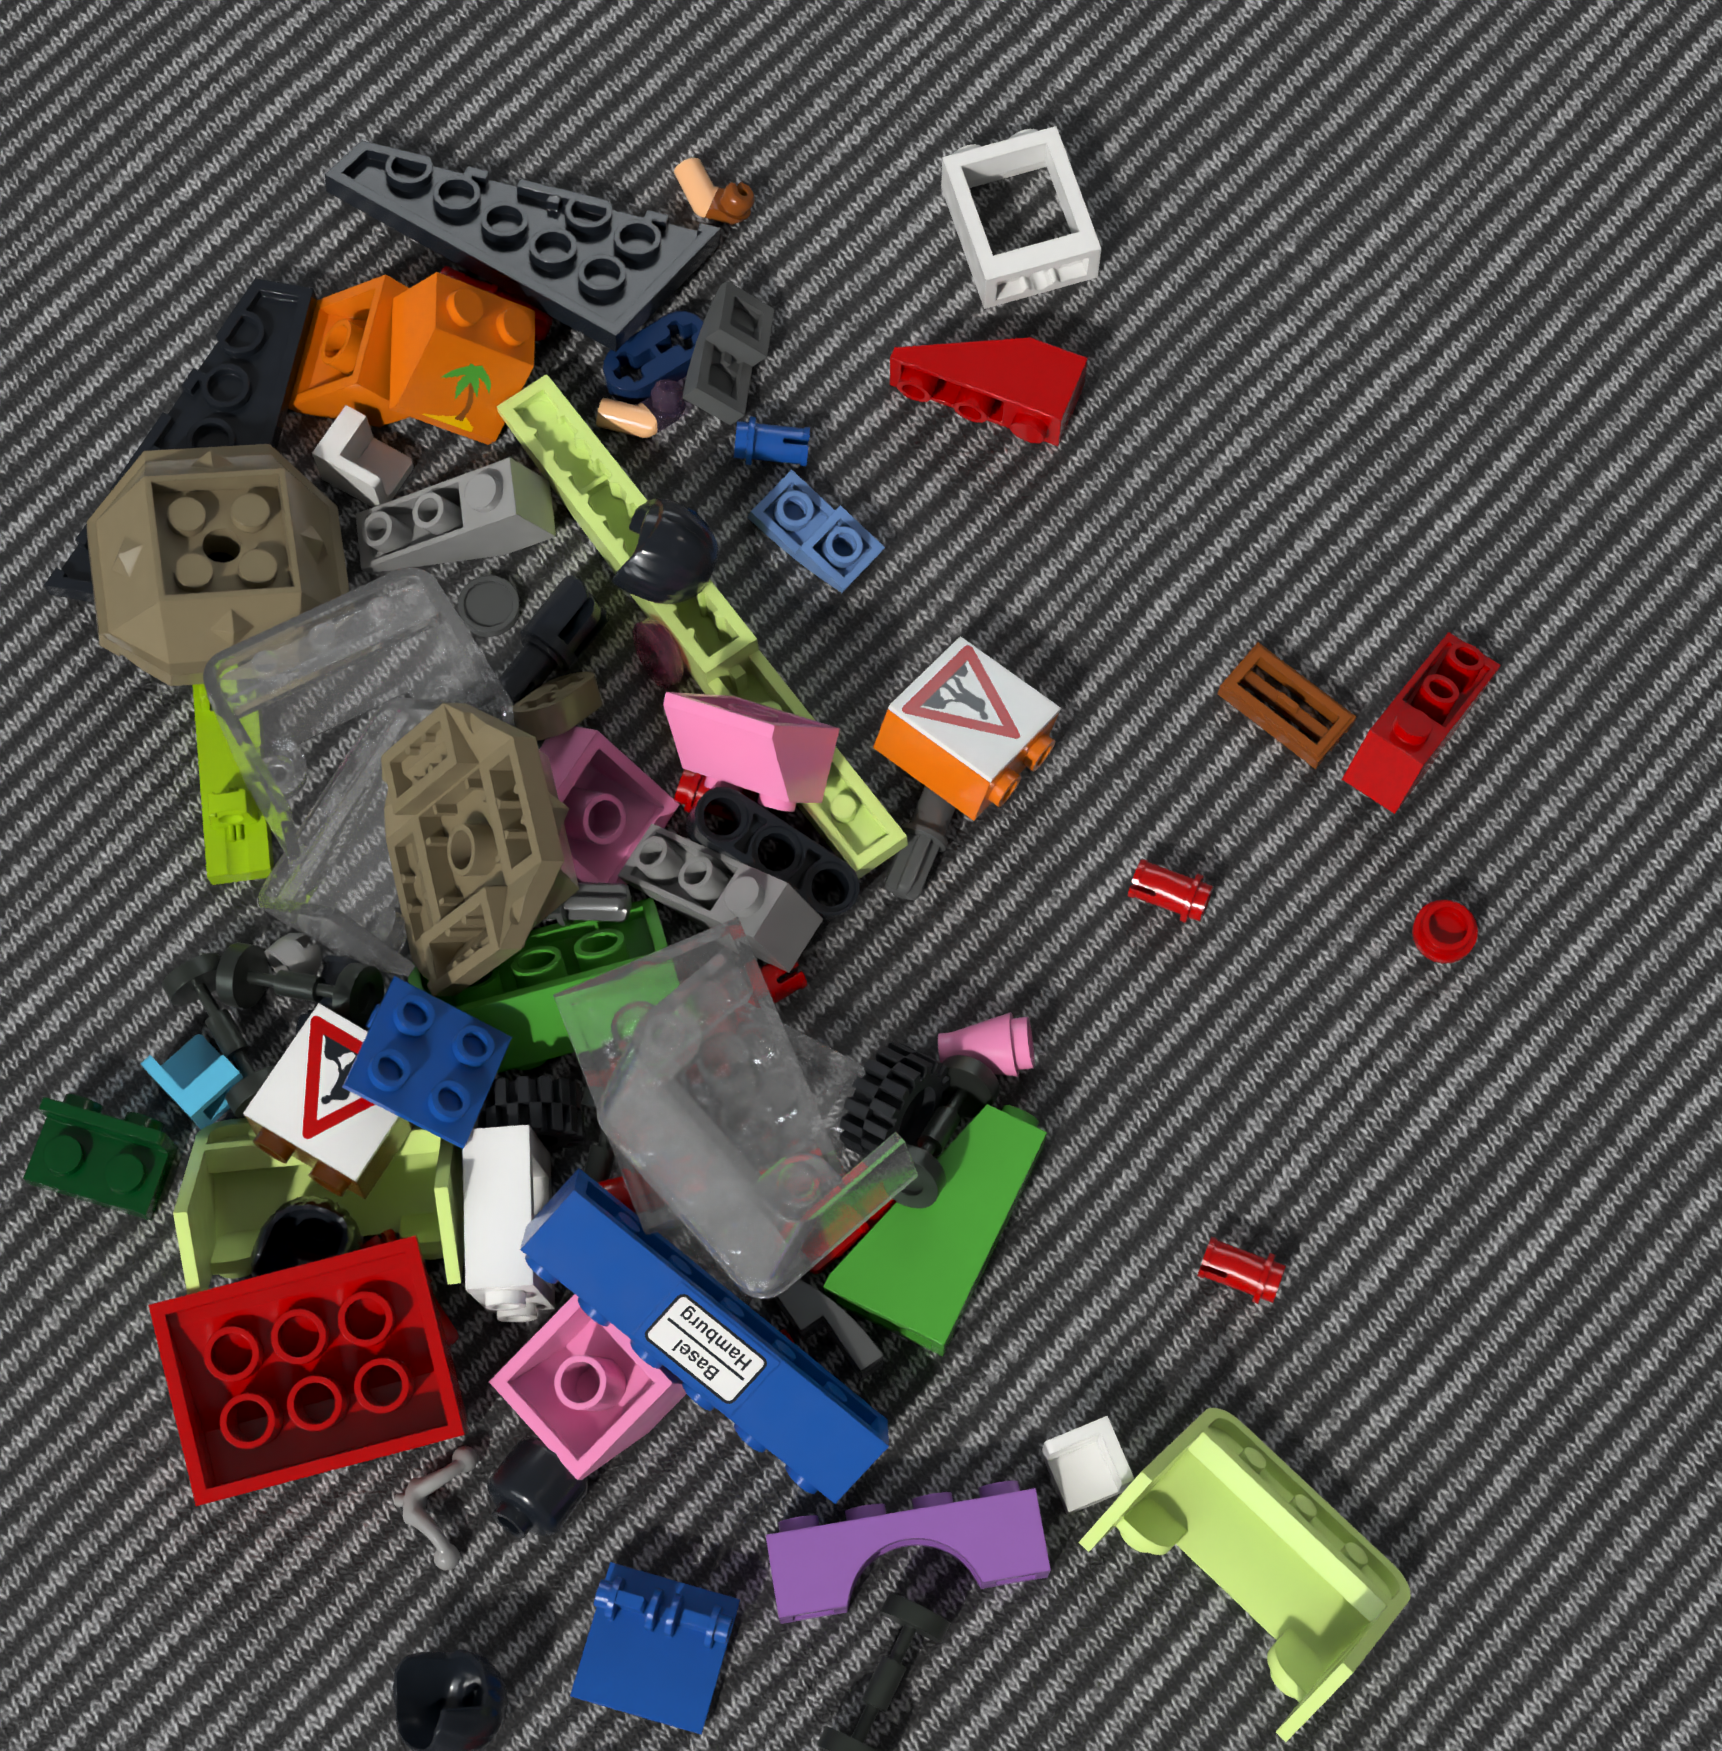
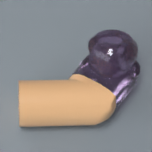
M663 379L655 383V387L651 390V396L638 405L603 397L597 412L596 426L637 437L650 438L680 420L686 408V403L682 398L684 390L676 381Z

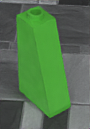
M987 1104L937 1158L944 1169L946 1183L934 1204L926 1208H911L896 1202L828 1276L823 1287L824 1295L834 1301L839 1307L938 1355L944 1356L1044 1149L1047 1132L1037 1128L1039 1121L1028 1112L1011 1105H1004L1001 1111Z

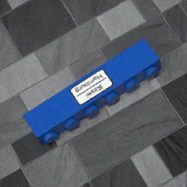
M580 1168L575 1171L526 1226L520 1250L526 1254L525 1260L528 1266L540 1278L551 1284H556L559 1281L579 1297L578 1303L592 1320L602 1326L607 1327L611 1323L631 1339L630 1345L644 1362L656 1369L665 1366L683 1381V1389L696 1404L708 1411L717 1408L735 1423V1431L748 1446L761 1453L767 1449L785 1463L788 1475L806 1492L815 1494L819 1491L836 1504L889 1447L888 1419Z

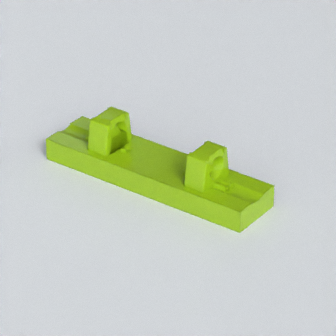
M259 680L192 685L207 878L212 885L275 877ZM237 702L241 706V708L211 711V705Z

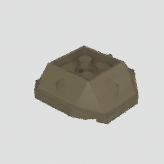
M270 444L143 451L87 521V541L99 645L119 657L123 655L140 669L169 686L298 677L319 658L334 640L337 641L352 626L353 613L338 507ZM221 552L231 555L234 560L220 563L211 560L207 556Z
M443 702L381 755L382 780L388 786L384 806L386 843L411 958L418 971L429 980L427 986L434 997L457 996L520 951L525 946L531 930L579 890L564 825L569 808L558 799L549 756L538 749L536 737L467 703Z

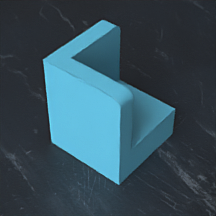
M200 1034L191 1038L161 1066L151 1055L140 1063L157 1084L200 1129L213 1124L230 1109L225 1096L236 1083L244 1078L235 1066Z

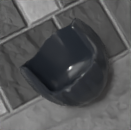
M654 498L640 505L635 510L629 525L631 531L640 534L638 544L632 556L612 578L613 584L632 595L657 604L680 603L697 596L706 587L718 560L719 550L712 530L695 511L676 501Z
M304 1196L290 1200L281 1205L260 1229L251 1253V1274L253 1277L361 1250L363 1241L358 1224L345 1208H340L338 1202L335 1203L330 1198Z
M463 1649L451 1653L419 1652L404 1657L397 1668L394 1669L392 1688L397 1730L403 1743L411 1751H483L498 1736L506 1718V1708L508 1706L507 1689L500 1672L486 1657Z

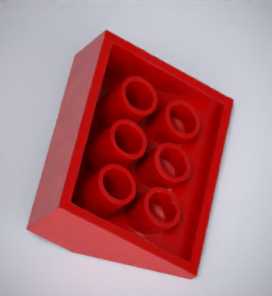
M417 1235L148 1305L196 1506L463 1436L471 1432L455 1366Z

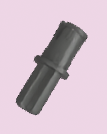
M926 786L922 791L910 822L903 823L900 827L907 835L908 846L896 853L885 880V888L901 899L914 901L920 897L937 853L945 851L948 846V841L944 836L956 808Z
M578 882L579 890L545 919H557L561 926H570L574 920L623 922L629 918L632 896L630 895L629 887L625 884Z

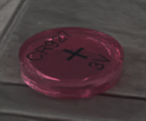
M647 618L635 624L633 628L635 649L650 678L659 687L664 689L680 683L683 676V660L679 647L669 630L653 618Z

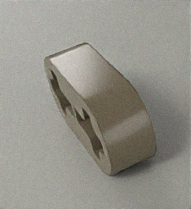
M577 672L560 676L544 683L513 705L511 711L516 728L535 736L536 741L569 731L603 704L595 674L593 672Z

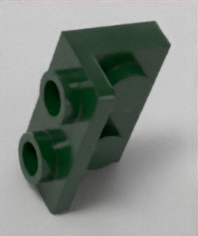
M66 1094L63 1102L43 1097L38 1110L46 1117L23 1179L28 1184L151 1221L178 1150V1146L166 1133L162 1132L164 1124L154 1118L135 1112H127L124 1120L101 1114L103 1110L101 1104L75 1094Z

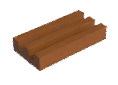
M1259 642L1219 686L1217 693L1314 769H1317L1323 762L1326 754L1332 751L1339 743L1343 734L1351 729L1357 718ZM1257 665L1334 725L1330 729L1326 728L1301 709L1295 701L1283 692L1276 690L1251 670ZM1242 683L1243 685H1245L1248 689H1250L1252 692H1254L1256 695L1262 698L1265 702H1267L1269 705H1271L1273 708L1279 711L1282 715H1284L1286 718H1288L1290 721H1292L1294 724L1300 727L1303 731H1305L1307 734H1309L1311 737L1317 740L1318 743L1315 744L1312 740H1310L1308 737H1306L1304 734H1302L1300 731L1294 728L1291 724H1289L1287 721H1285L1283 718L1277 715L1274 711H1272L1270 708H1268L1266 705L1260 702L1257 698H1255L1253 695H1251L1249 692L1243 689L1239 684Z

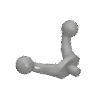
M469 1446L458 1447L452 1455V1463L423 1477L413 1478L409 1482L405 1494L397 1493L394 1496V1505L396 1507H403L404 1522L422 1532L435 1546L434 1563L442 1570L454 1569L460 1560V1552L457 1547L450 1544L440 1527L425 1511L428 1495L438 1490L460 1473L470 1472L476 1467L478 1455Z

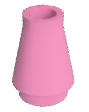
M1010 1012L953 1032L938 1034V1052L941 1063L951 1056L964 1055L984 1063L996 1075L1019 1077L1020 1070L1034 1068L1033 1037L1028 1017L1013 1018Z

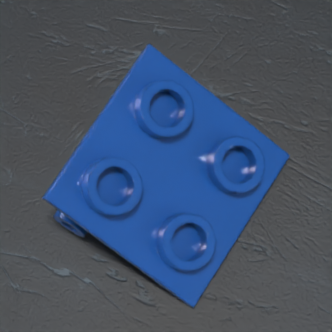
M394 976L381 1004L376 1005L367 1021L366 1028L369 1030L342 1088L463 1149L512 1037Z
M610 1562L605 1580L601 1579L594 1600L596 1611L570 1697L702 1735L740 1599Z

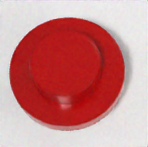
M1436 900L1425 905L1417 914L1412 927V936L1417 949L1426 958L1445 964L1454 963L1466 957L1474 947L1478 935L1477 923L1472 913L1462 904L1452 900Z

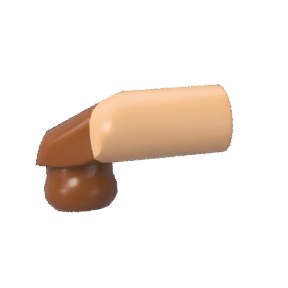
M689 158L677 165L674 174L696 215L731 225L743 222L750 216L755 196L748 185L740 182L737 186L735 183H729L726 188L714 186L701 160L698 158Z

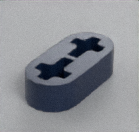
M676 311L665 315L631 336L617 352L610 350L603 362L605 383L610 395L617 401L639 404L686 377L703 321L697 315L690 312ZM679 334L684 340L691 338L692 348L685 351L680 345L672 347L671 337ZM629 365L633 370L641 369L642 379L634 382L629 376L622 378L620 368Z

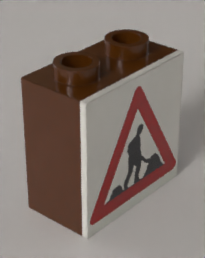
M318 1003L243 1114L257 1135L253 1143L263 1152L285 1164L291 1156L313 1168L308 1174L312 1180L337 1196L342 1197L348 1189L366 1199L415 1124L342 1088L367 1035V1031Z

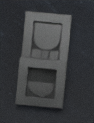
M729 281L720 285L696 341L682 398L729 425L745 416L752 367L768 355L774 308Z
M773 1268L763 1275L766 1289L802 1342L825 1327L861 1381L883 1367V1354L853 1318L834 1301L813 1286L779 1269Z

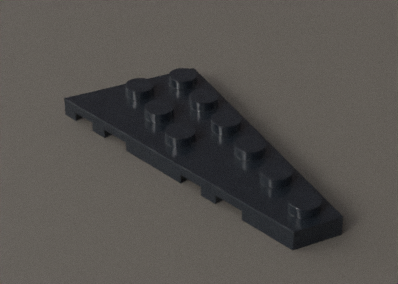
M255 278L216 334L218 342L199 369H192L181 385L183 393L168 414L164 412L161 414L110 488L111 491L143 451L270 444L277 450L317 303L314 288ZM86 523L75 539L77 547L61 570L55 568L44 584L50 595L94 603ZM221 552L207 556L211 560L220 563L234 560L231 555Z

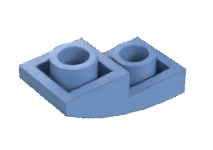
M792 469L751 510L747 517L796 561L841 593L885 549L841 505L834 510Z

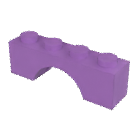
M1004 1481L979 1487L980 1498L953 1502L951 1492H941L913 1498V1509L886 1514L885 1504H871L846 1510V1521L819 1525L817 1515L795 1517L778 1522L779 1533L766 1535L780 1623L784 1624L847 1613L854 1587L865 1569L885 1553L906 1546H926L948 1553L969 1570L981 1589L1048 1578L1051 1569L1036 1488L1020 1491L1018 1481Z

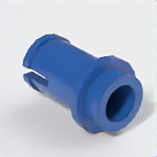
M750 417L749 422L737 421L734 458L746 459L745 465H751L752 460L800 464V466L807 465L810 427L798 428L755 423L756 417Z

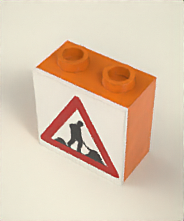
M960 636L889 705L873 748L974 821L991 803L1001 807L1009 799L1021 780V775L1019 774L1026 767L1034 772L1046 760L1056 742L1049 734L1061 707Z

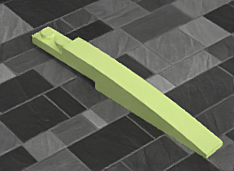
M546 374L496 406L498 413L545 479L549 480L550 486L616 575V572L632 556L636 549L640 534L631 531L629 525L635 510L640 505L646 503L647 499ZM710 579L703 591L697 596L680 603L657 604L630 594L705 694L735 696L815 721L761 653L755 635ZM835 746L822 803H797L796 805L834 854L848 863L855 870L858 879H860L908 846L907 835Z

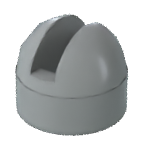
M288 933L264 951L269 964L276 973L280 970L315 975L322 961L321 948L316 943L307 946L310 937L305 933Z

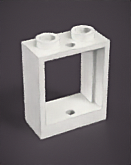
M1057 126L1040 131L1036 129L1022 130L1007 140L985 146L967 145L959 148L952 155L942 157L941 188L984 309L1098 277L1101 246ZM1047 167L1071 234L993 256L969 188Z
M530 1125L472 1129L463 1148L465 1288L490 1314L497 1313L498 1321H532L537 1319V1310L555 1309L554 1284L540 1278L528 1266L525 1260L526 1254L520 1250L526 1226L552 1198L551 1154Z

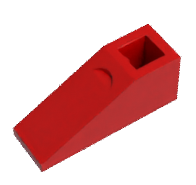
M1031 337L894 347L890 356V385L897 387L904 396L919 402L932 400L949 406L957 414L969 421L983 423L987 420L1009 428L1015 436L1030 443H1042L1044 441L1059 446L1085 384L1088 358Z
M1448 632L1371 727L1342 780L1395 814L1429 770L1496 675L1501 665L1481 653L1475 646L1465 643Z

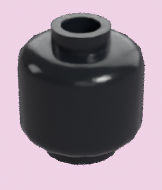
M525 1437L513 1447L487 1482L489 1496L496 1505L492 1516L501 1527L518 1538H525L528 1532L545 1537L553 1536L563 1527L587 1495V1478L577 1480L561 1463L557 1454L551 1451L540 1438Z

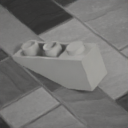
M510 457L356 514L361 570L367 573L502 556L556 537L549 480Z
M655 824L650 825L618 874V877L625 883L743 952L787 972L791 971L823 920L789 883Z

